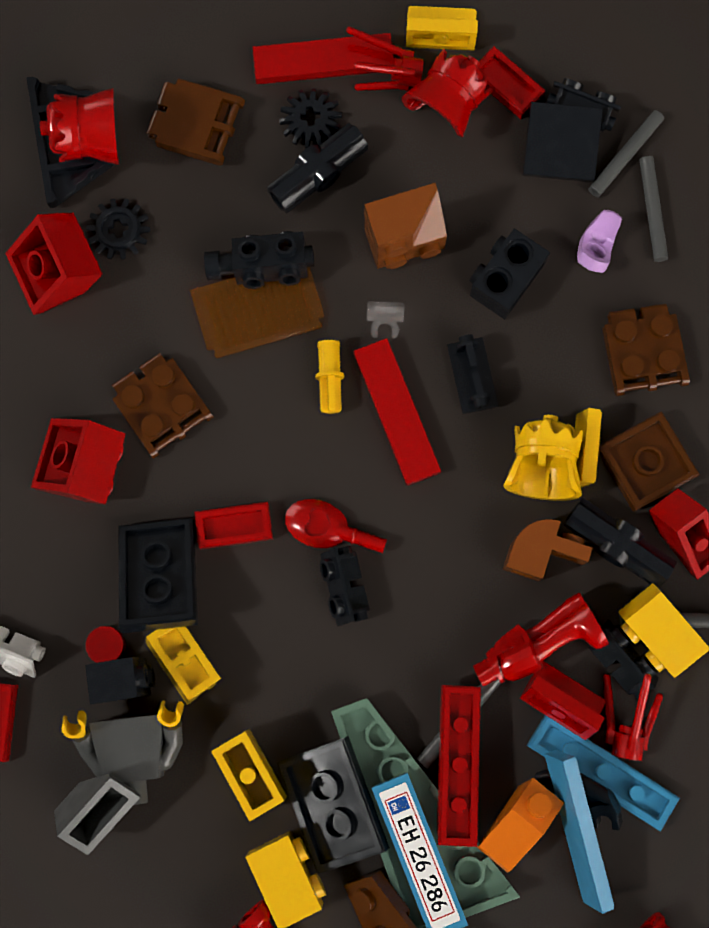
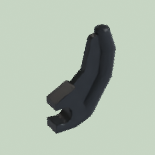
M549 770L537 772L535 779L554 793ZM580 773L594 828L598 829L601 816H606L612 822V830H620L623 822L621 805L614 793L609 788Z

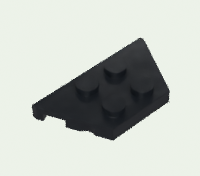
M26 77L46 202L50 208H56L113 167L114 164L91 157L59 162V157L63 154L52 152L49 147V136H41L40 121H47L46 109L48 104L57 101L54 99V94L86 97L95 93L86 90L76 91L70 86L59 83L57 86L39 82L38 78Z

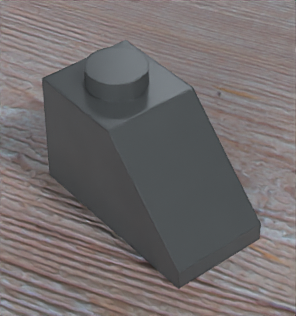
M110 773L79 782L54 810L57 837L89 855L138 801L140 793Z

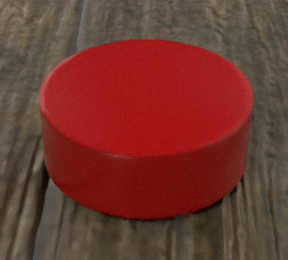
M101 626L94 629L86 640V652L96 663L120 659L126 648L123 634L116 628Z

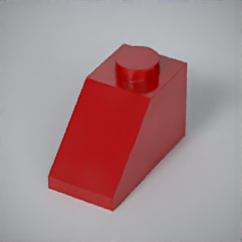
M677 488L652 507L649 512L660 536L691 575L698 580L709 571V513L705 507Z

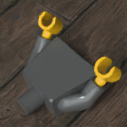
M163 700L158 714L89 723V728L86 727L87 715L84 711L80 710L77 715L78 724L70 723L67 716L64 715L61 729L64 736L72 739L79 755L96 777L110 773L140 793V798L134 805L148 803L146 780L164 776L165 771L173 766L183 745L181 716L184 703L178 701L176 711L171 712L166 709V701Z

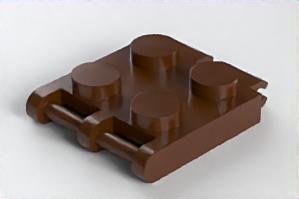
M179 78L176 84L164 82L156 105H158V109L166 111V113L154 110L146 131L147 136L155 139L158 148L222 166L225 160L223 156L228 138L234 135L235 128L233 124L238 110L243 109L245 100L240 96ZM220 135H222V136H221V139H220V142H219V145H218V148H217V143H218L219 137H220Z
M667 304L641 307L639 309V320H637L634 308L609 312L607 315L609 324L604 325L602 330L616 396H623L625 391L647 388L648 391H655L657 386L677 383L680 386H688L690 384L677 314L669 315ZM677 373V376L656 379L658 375ZM645 378V381L629 384H624L623 382L625 380Z
M158 353L139 366L145 375L141 380L132 371L112 384V387L118 394L112 400L153 459L160 455L158 453L159 450L178 437L180 440L187 436L185 433L205 419L210 421L214 418L174 359L172 358L166 362L161 353ZM199 410L202 412L201 414L187 422L185 425L180 427L179 424L181 422H183ZM171 429L174 430L173 433L165 437L157 444H152L153 441H155Z

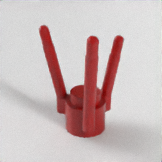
M349 26L346 28L348 34L401 57L400 59L394 58L392 66L355 62L353 64L355 69L391 74V80H396L355 84L354 88L356 91L386 89L408 91L409 86L414 87L421 82L424 61L421 58H415L414 51L402 49Z
M609 674L603 676L607 723L605 743L613 745L611 755L642 761L643 751H647L649 737L663 700L661 693L655 696L642 729L641 725L652 679L650 674L644 675L633 725L620 724L619 731H616L611 677Z

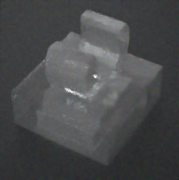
M368 302L367 321H373L371 325L373 338L378 337V327L384 323L391 326L392 338H397L399 333L397 322H404V303Z

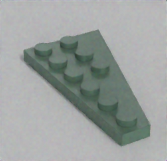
M368 698L332 710L331 713L340 739L349 736L390 847L386 852L380 853L390 883L410 909L409 918L417 928H426L371 787L407 772L435 843L437 841L438 789ZM437 845L465 918L520 898L519 894L495 863L477 847Z

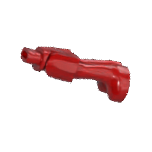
M580 592L566 599L537 625L525 630L517 624L495 643L494 647L486 652V659L473 665L484 687L497 679L500 683L505 682V679L516 681L543 668L542 662L571 641L584 639L595 649H601L609 645V642L589 606L584 601Z

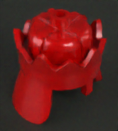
M443 49L428 71V76L402 96V102L407 109L412 111L418 110L427 104L440 113L453 126L457 135L463 138L471 112L493 90L491 88L485 90L487 78L485 73L478 68L480 63L472 56L466 57L462 54L451 55L447 58V51Z
M114 88L86 97L54 94V99L57 101L48 104L46 109L47 121H40L41 136H49V147L52 152L63 154L59 157V162L91 157L119 165L115 131Z

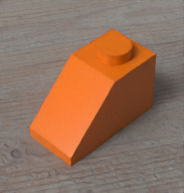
M531 778L517 787L477 845V848L507 873L510 872L544 835L564 805V802L535 778Z

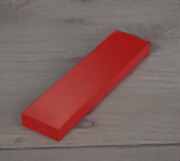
M391 33L372 35L392 44ZM355 36L253 46L256 84L377 73L355 69L353 64L355 62L392 66L394 60L393 53L358 39Z
M386 338L354 350V357L406 486L440 474L441 469L388 339Z
M441 685L437 845L477 847L481 687Z

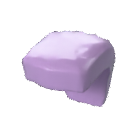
M603 210L583 233L579 241L577 260L579 264L589 271L599 273L606 271L611 260V251L615 237L621 225L622 217L618 213L611 210Z

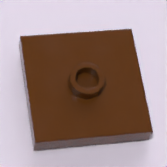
M662 411L599 445L598 453L633 512L700 475Z

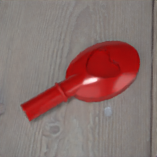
M317 499L297 501L290 506L285 515V524L291 535L299 542L313 548H333L343 541H347L350 544H356L383 553L387 543L385 538L358 530V528L349 527L343 513L325 501Z

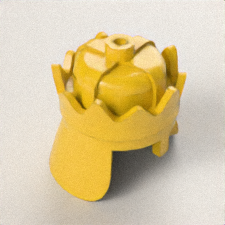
M544 415L543 420L528 422L523 426L522 430H520L519 426L515 425L516 458L509 470L503 485L504 488L516 495L540 500L566 501L580 498L582 490L576 462L579 459V452L583 442V430H577L575 433L572 425L558 422V416Z

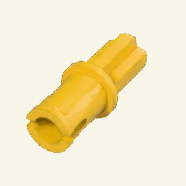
M322 340L317 343L319 373L315 374L316 380L319 381L320 410L323 413L334 414L342 410L341 380L344 379V373L340 372V342L337 340Z

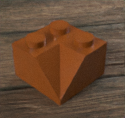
M436 183L364 204L365 233L377 269L383 267L387 269L399 268L405 265L409 259L419 256L422 259L431 258L441 253V249H445L447 233Z

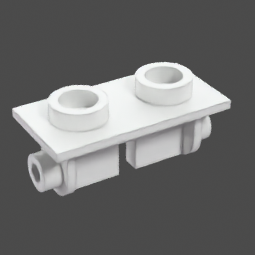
M0 626V664L2 668L15 676L21 677L23 674L35 678L36 671L33 661L40 662L46 648L40 646V641L17 632L9 644L5 643L10 631Z

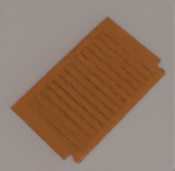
M308 267V278H300L298 284L291 286L282 285L279 281L264 282V286L261 288L248 289L243 284L237 285L234 277L190 290L207 350L215 349L214 355L216 358L319 329L322 325L318 319L325 317L310 267Z

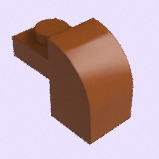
M552 519L536 521L525 527L514 538L510 545L503 570L540 581L544 577L550 555L584 565L589 562L593 547L583 545L585 539L573 534L563 533L562 537L557 536L561 521Z

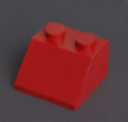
M74 212L37 214L5 253L33 315L41 314L84 294L102 276L99 264L92 253Z
M51 418L31 488L84 502L106 505L107 498L113 490V477L117 463L123 455V442L126 433L90 420Z

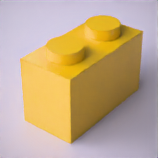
M654 583L618 611L625 621L620 626L634 644L642 640L649 649L644 655L659 673L666 668L676 678L709 651V646Z
M250 729L211 751L249 822L284 802L287 798L285 791Z
M288 831L247 853L245 858L277 928H287L322 910V897L326 896V891L318 874L311 875L307 868L305 860L309 859V854L301 837L294 839L291 831Z

